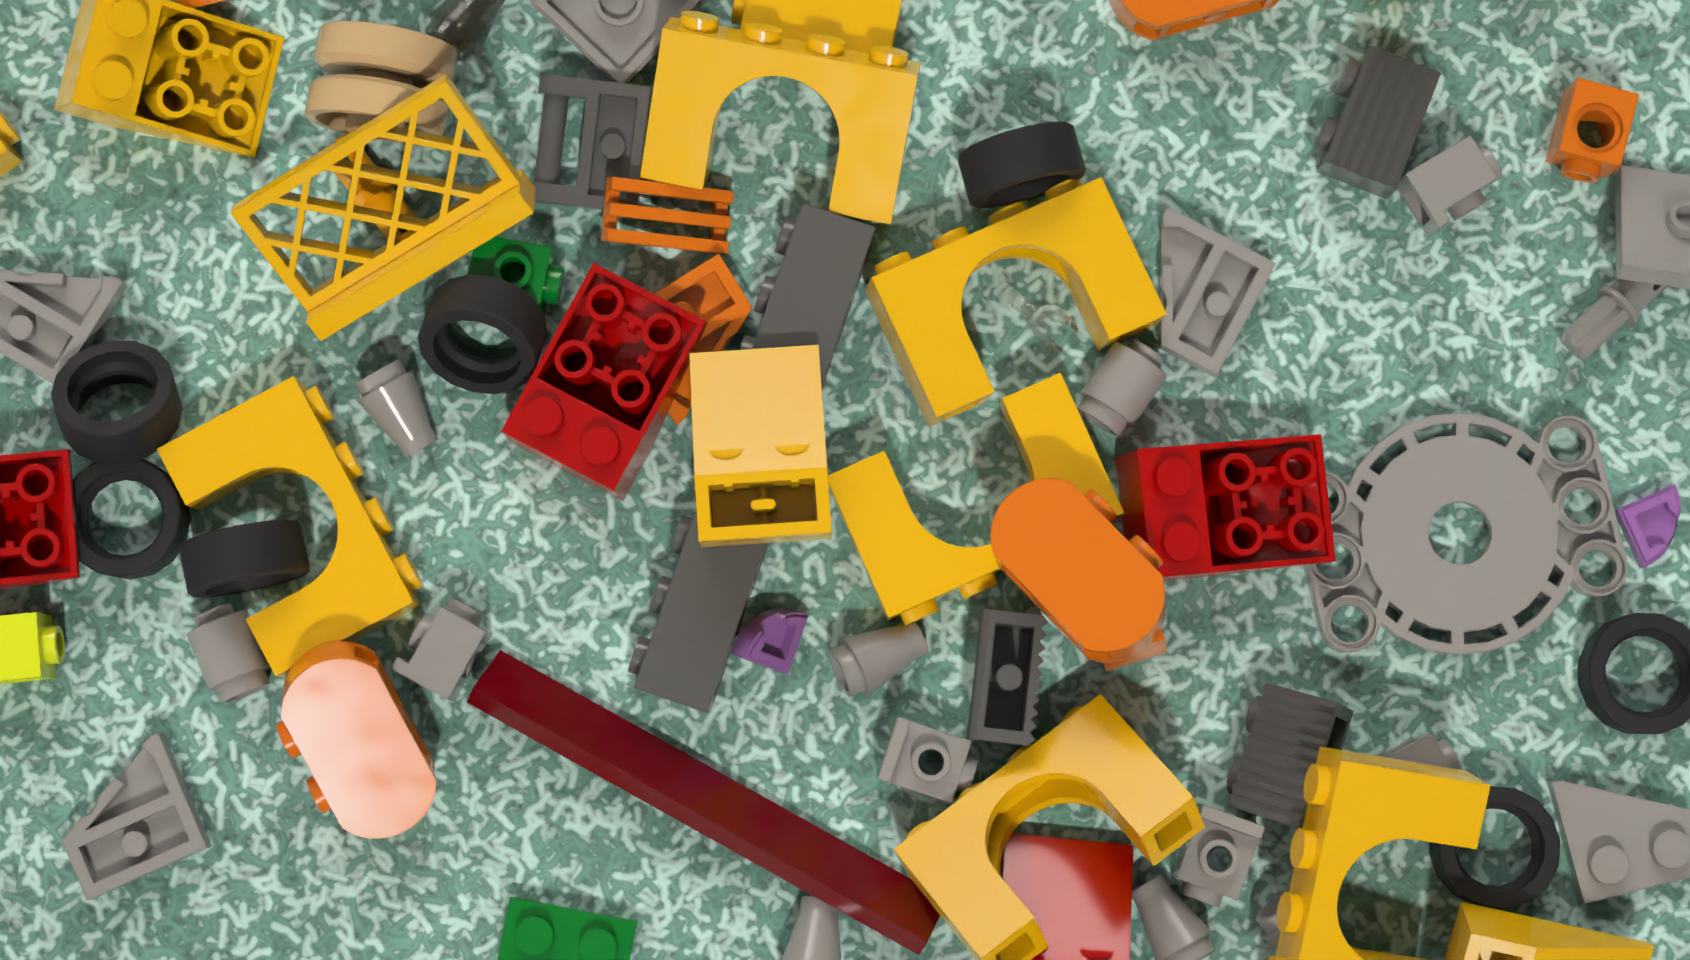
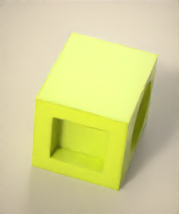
M38 612L1 615L0 684L57 679L56 664L64 662L65 641L61 627L59 625L53 626L52 615Z

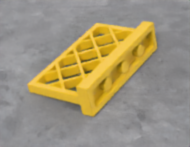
M445 74L232 206L230 214L308 312L306 318L307 325L318 339L323 341L534 213L536 188L522 168L516 171L451 79ZM442 98L458 119L454 138L416 131L418 113ZM410 118L408 129L396 127L398 124ZM463 129L466 130L474 142L461 140ZM377 137L406 142L401 171L363 164L362 159L365 145ZM413 144L451 152L446 180L408 173ZM356 151L355 162L342 160ZM458 154L487 159L498 176L481 187L453 182ZM324 170L351 175L352 179L347 203L309 196L312 177ZM359 177L398 185L393 213L354 205ZM303 184L301 194L290 192ZM405 186L442 193L443 198L440 211L428 219L400 214ZM450 195L462 197L449 205ZM270 203L299 208L294 236L267 231L254 213ZM306 210L345 217L340 245L302 237ZM355 219L390 226L387 244L375 251L347 246L351 220ZM397 228L408 230L395 238ZM281 248L292 250L290 259ZM299 251L337 258L334 276L312 289L296 268ZM344 260L356 262L343 270Z

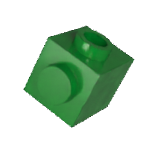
M495 236L473 250L468 274L494 276L517 285L534 298L545 315L548 303L558 305L565 278V267L556 266L557 256L552 247Z

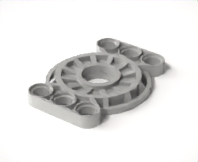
M1468 413L1431 415L1401 426L1372 447L1354 469L1348 484L1336 474L1325 470L1327 485L1333 490L1336 497L1335 508L1330 514L1334 544L1342 546L1348 552L1351 566L1348 573L1340 580L1325 578L1319 572L1316 564L1303 566L1318 631L1322 640L1331 649L1341 653L1357 652L1368 647L1375 640L1380 625L1394 637L1423 650L1451 655L1490 652L1519 641L1542 625L1564 599L1569 586L1578 594L1588 598L1603 597L1616 592L1624 584L1628 574L1627 557L1598 440L1593 428L1584 419L1579 417L1560 416L1545 423L1538 431L1534 441L1525 432L1500 420ZM1453 425L1451 436L1435 437L1422 443H1418L1413 434L1431 426ZM1469 426L1486 428L1509 439L1502 446L1489 439L1469 436ZM1557 428H1568L1579 436L1582 450L1579 457L1572 463L1558 461L1549 450V438ZM1399 440L1402 450L1401 454L1389 461L1379 474L1369 469L1384 450ZM1521 447L1530 453L1527 462L1517 455ZM1360 483L1368 488L1364 499L1356 493ZM1582 489L1594 497L1597 512L1589 524L1579 525L1567 517L1564 511V501L1571 490ZM1449 503H1464L1474 507L1484 516L1489 528V541L1485 551L1477 560L1469 564H1453L1443 560L1434 551L1429 541V525L1433 515L1441 507ZM1589 551L1603 553L1612 565L1611 577L1601 587L1587 584L1579 573L1581 558ZM1552 570L1560 576L1556 585L1548 581ZM1537 595L1548 599L1534 617L1518 627L1513 618L1515 615L1527 608ZM1341 606L1357 608L1365 619L1364 633L1357 641L1344 642L1338 639L1331 629L1333 613ZM1387 606H1390L1398 613L1395 621L1385 614ZM1412 623H1415L1426 629L1446 632L1447 643L1428 640L1408 631ZM1495 625L1504 635L1485 643L1464 644V632L1480 631Z

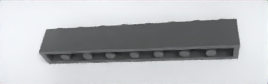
M805 203L802 204L797 219L787 216L775 248L776 253L784 255L777 279L765 276L755 304L754 312L764 315L757 336L753 338L745 335L739 350L819 345L821 386L823 389L875 239L876 227ZM694 478V481H693V484H692V489H691V491H694V492H695V478ZM697 509L693 518L682 515L670 551L680 554L672 578L661 575L649 608V612L659 615L651 639L643 636L639 637L629 664L628 672L638 676L634 688L710 714L730 657V651L736 640L769 543L701 547L698 541Z

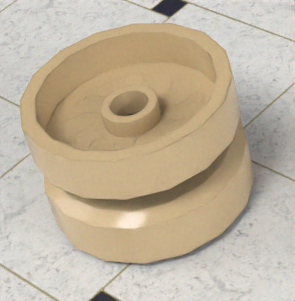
M358 21L324 23L318 30L314 60L325 72L331 75L315 79L309 84L304 115L309 121L323 128L343 134L351 133L445 74L448 75L454 84L459 53L454 46L441 39L396 26ZM439 99L418 113L415 130L446 136L450 112L448 105L442 99ZM410 118L398 124L396 127L408 129ZM377 137L376 139H374L406 144V142Z

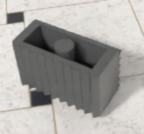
M1369 46L1359 62L1349 58L1335 91V94L1345 97L1338 118L1334 119L1326 116L1313 147V152L1323 155L1317 172L1388 199L1397 189L1441 73L1437 70L1429 69L1425 65L1416 64L1413 60H1405L1403 57L1393 55L1389 51L1380 50L1376 46Z
M983 609L981 611L967 732L968 740L1028 746L1035 741L1030 732L1037 727L1031 719L1038 714L1033 706L1040 701L1034 694L1041 688L1036 679L1043 675L1037 668L1044 662L1039 656V653L1045 649L1040 641L1047 636L1041 629L1048 623L1043 615L994 609Z
M1266 683L1263 686V695L1256 696L1247 711L1246 730L1250 734L1247 737L1248 744L1244 748V757L1236 758L1228 773L1227 791L1229 794H1232L1228 799L1229 806L1296 829L1302 828L1308 804L1304 799V780L1307 770L1311 764H1316L1320 746L1342 750L1354 711L1338 702Z

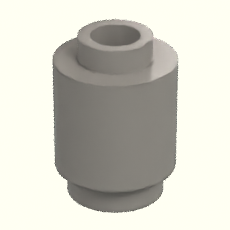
M1131 339L1127 346L1114 342L1080 393L1084 399L1077 408L1078 412L1104 431L1120 437L1126 426L1131 428L1135 426L1167 378L1166 374L1158 368L1163 358L1154 350L1135 339Z
M231 603L212 608L194 617L198 627L187 633L209 691L217 692L221 704L241 699L270 685L265 673L270 668V665L246 621V618L250 617L249 612L244 610L234 613Z

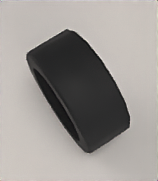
M1065 121L1028 125L991 136L969 146L958 157V164L969 204L977 208H995L1044 196L1047 190L1068 179H1081L1086 171L1074 126Z
M476 274L451 278L434 291L418 334L420 353L432 371L452 385L471 392L486 394L514 391L529 381L538 364L547 335L546 319L534 298L515 284L494 276ZM464 320L487 324L508 336L515 346L503 349L481 346L467 340L455 331L451 323Z
M111 340L87 347L66 362L56 375L51 392L55 414L65 441L79 456L99 464H126L147 458L156 452L157 448L168 443L179 428L183 411L170 363L156 349L137 341ZM120 383H139L154 389L155 395L146 407L131 417L113 422L93 421L80 414L81 408L88 399L105 387Z
M141 459L126 464H99L94 462L79 472L73 479L79 562L96 573L132 580L154 575L175 560L179 554V545L187 540L191 515L189 507L185 505L169 473L157 465ZM129 480L140 482L154 492L161 503L163 520L161 531L150 546L140 553L123 556L111 554L98 545L91 534L88 517L91 504L101 490L111 483Z
M269 520L222 528L200 534L185 540L179 545L187 593L192 597L207 598L245 593L284 584L301 578L310 572L302 526L296 520Z
M1634 613L1604 623L1587 639L1578 660V686L1587 708L1604 725L1625 734H1662L1684 725L1690 719V630L1683 623L1658 613ZM1635 636L1651 637L1664 643L1674 653L1679 665V685L1674 697L1663 707L1651 712H1636L1622 706L1613 697L1606 682V664L1611 652L1622 641Z
M1490 786L1485 810H1505L1517 816L1528 830L1532 849L1531 859L1525 871L1512 882L1499 886L1485 885L1471 878L1461 866L1457 854V846L1430 842L1429 854L1437 877L1453 895L1470 904L1508 910L1530 903L1549 886L1559 866L1560 838L1552 816L1537 799L1516 788Z

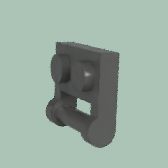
M540 74L538 94L544 95L535 175L534 182H532L536 188L535 202L603 210L606 177L642 180L640 174L653 88L641 85ZM569 99L586 100L576 187L559 185ZM620 192L619 203L639 206L641 194Z

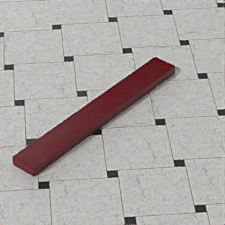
M502 650L498 652L472 688L467 703L910 951L920 955L927 944L940 915L909 877Z

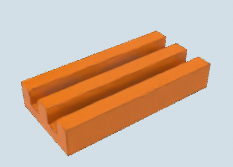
M606 177L600 241L728 254L729 241H725L726 229H730L731 216L727 215L728 204H733L734 191L703 188L702 190L669 183ZM620 192L713 203L712 214L620 204ZM625 217L710 227L709 239L622 230L617 229V218Z

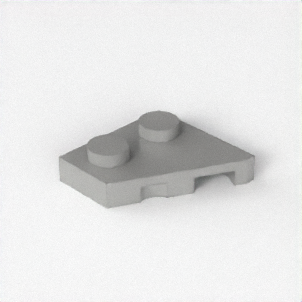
M1167 207L1161 218L1159 289V299L1167 315L1159 322V349L1215 378L1276 263Z
M0 269V353L54 384L56 375L66 362L92 345L128 286L119 279L109 276H102V279L70 277L63 273L37 272L35 274L16 273L13 270Z
M157 733L148 737L141 746L143 749L120 777H115L98 797V803L87 816L81 817L62 840L86 900H93L212 847L164 733Z
M1556 780L1547 783L1579 903L1587 904L1690 877V809Z

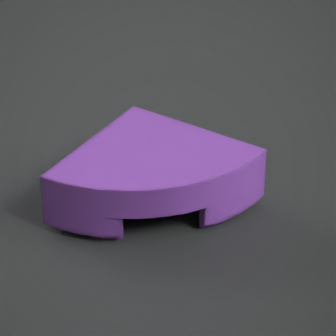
M1675 484L1615 510L1617 521L1639 569L1658 560L1665 553L1674 536L1681 512L1680 497Z
M775 608L759 614L740 632L730 654L788 675L809 614L789 608Z

